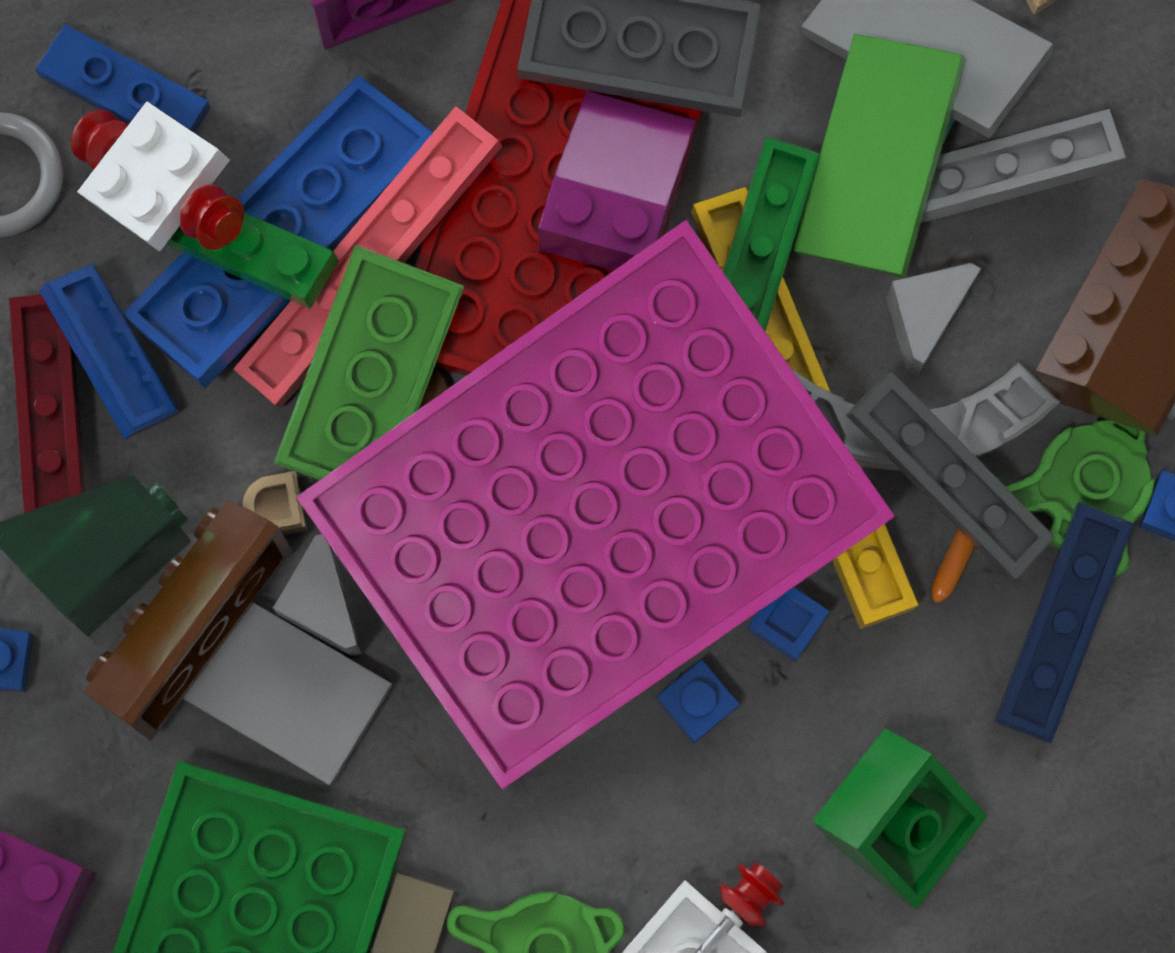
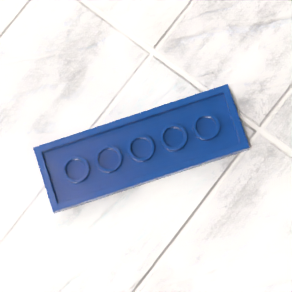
M358 75L236 199L242 203L245 213L333 251L433 132ZM182 253L123 312V315L131 326L205 389L291 300Z

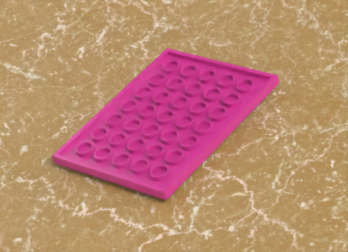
M687 220L680 223L296 497L501 789L510 785L895 517Z

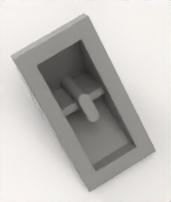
M968 263L892 281L886 301L906 372L917 379L972 288L981 268Z
M322 534L317 535L313 538L273 609L282 620L349 657L362 655L335 553Z

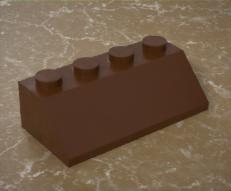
M1141 179L1035 371L1048 390L1061 401L1059 404L1154 435H1158L1175 403V187Z
M229 499L220 511L213 508L203 517L194 533V537L198 539L184 558L178 555L167 565L159 579V584L162 586L160 591L149 605L141 603L131 613L123 627V632L127 635L113 653L106 651L95 661L86 677L90 684L84 693L150 741H152L292 552L283 533L276 524Z

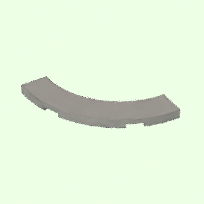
M1018 362L1003 377L987 388L963 398L957 403L929 410L976 457H980L1012 442L1024 434L1061 401ZM792 369L859 466L901 471L846 416L855 406L854 404L845 402L843 397L818 387Z

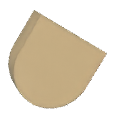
M296 471L262 477L249 486L243 498V507L276 524L283 535L307 531L304 508L296 498L301 494Z

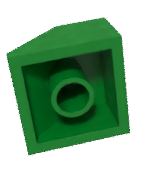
M884 728L812 822L842 853L909 906L917 909L988 816L930 752Z

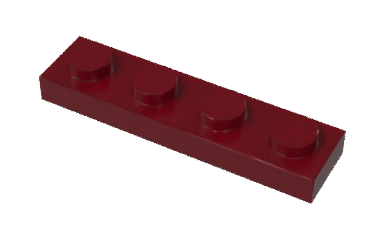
M41 294L9 298L24 521L28 525L87 519L75 353Z

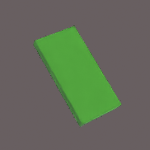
M859 34L853 35L793 249L795 253L805 257L906 278L966 62L962 54Z
M355 245L274 464L321 480L418 411L464 286Z

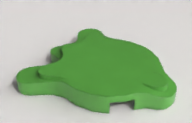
M1108 419L1095 421L1091 425H1081L1075 428L1069 427L1054 438L1042 454L1036 471L1030 477L1005 487L1033 515L1043 513L1050 516L1052 525L1049 532L1055 537L1050 542V545L1056 549H1059L1078 502L1134 523L1144 513L1153 495L1154 478L1151 480L1150 467L1146 459L1148 455L1145 445L1146 432ZM1127 544L1114 578L1119 577L1128 569L1129 556Z
M538 892L525 896L508 907L497 911L457 906L450 911L447 918L448 931L454 938L476 947L484 953H610L624 936L623 920L613 909L592 908L572 897L561 895L557 892Z

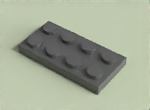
M532 0L517 69L518 78L741 117L761 4L740 0Z

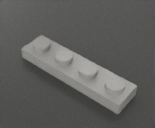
M1110 109L941 154L921 223L1124 169L1126 156Z

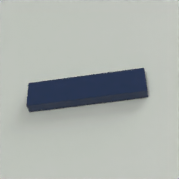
M1080 502L1076 504L994 719L995 723L1046 743H1052L1134 523Z

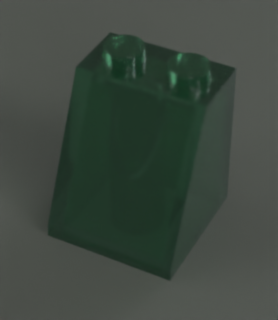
M133 475L0 522V549L53 605L88 637L181 552L191 540L181 528L188 519L178 509L179 506L156 482L146 489Z

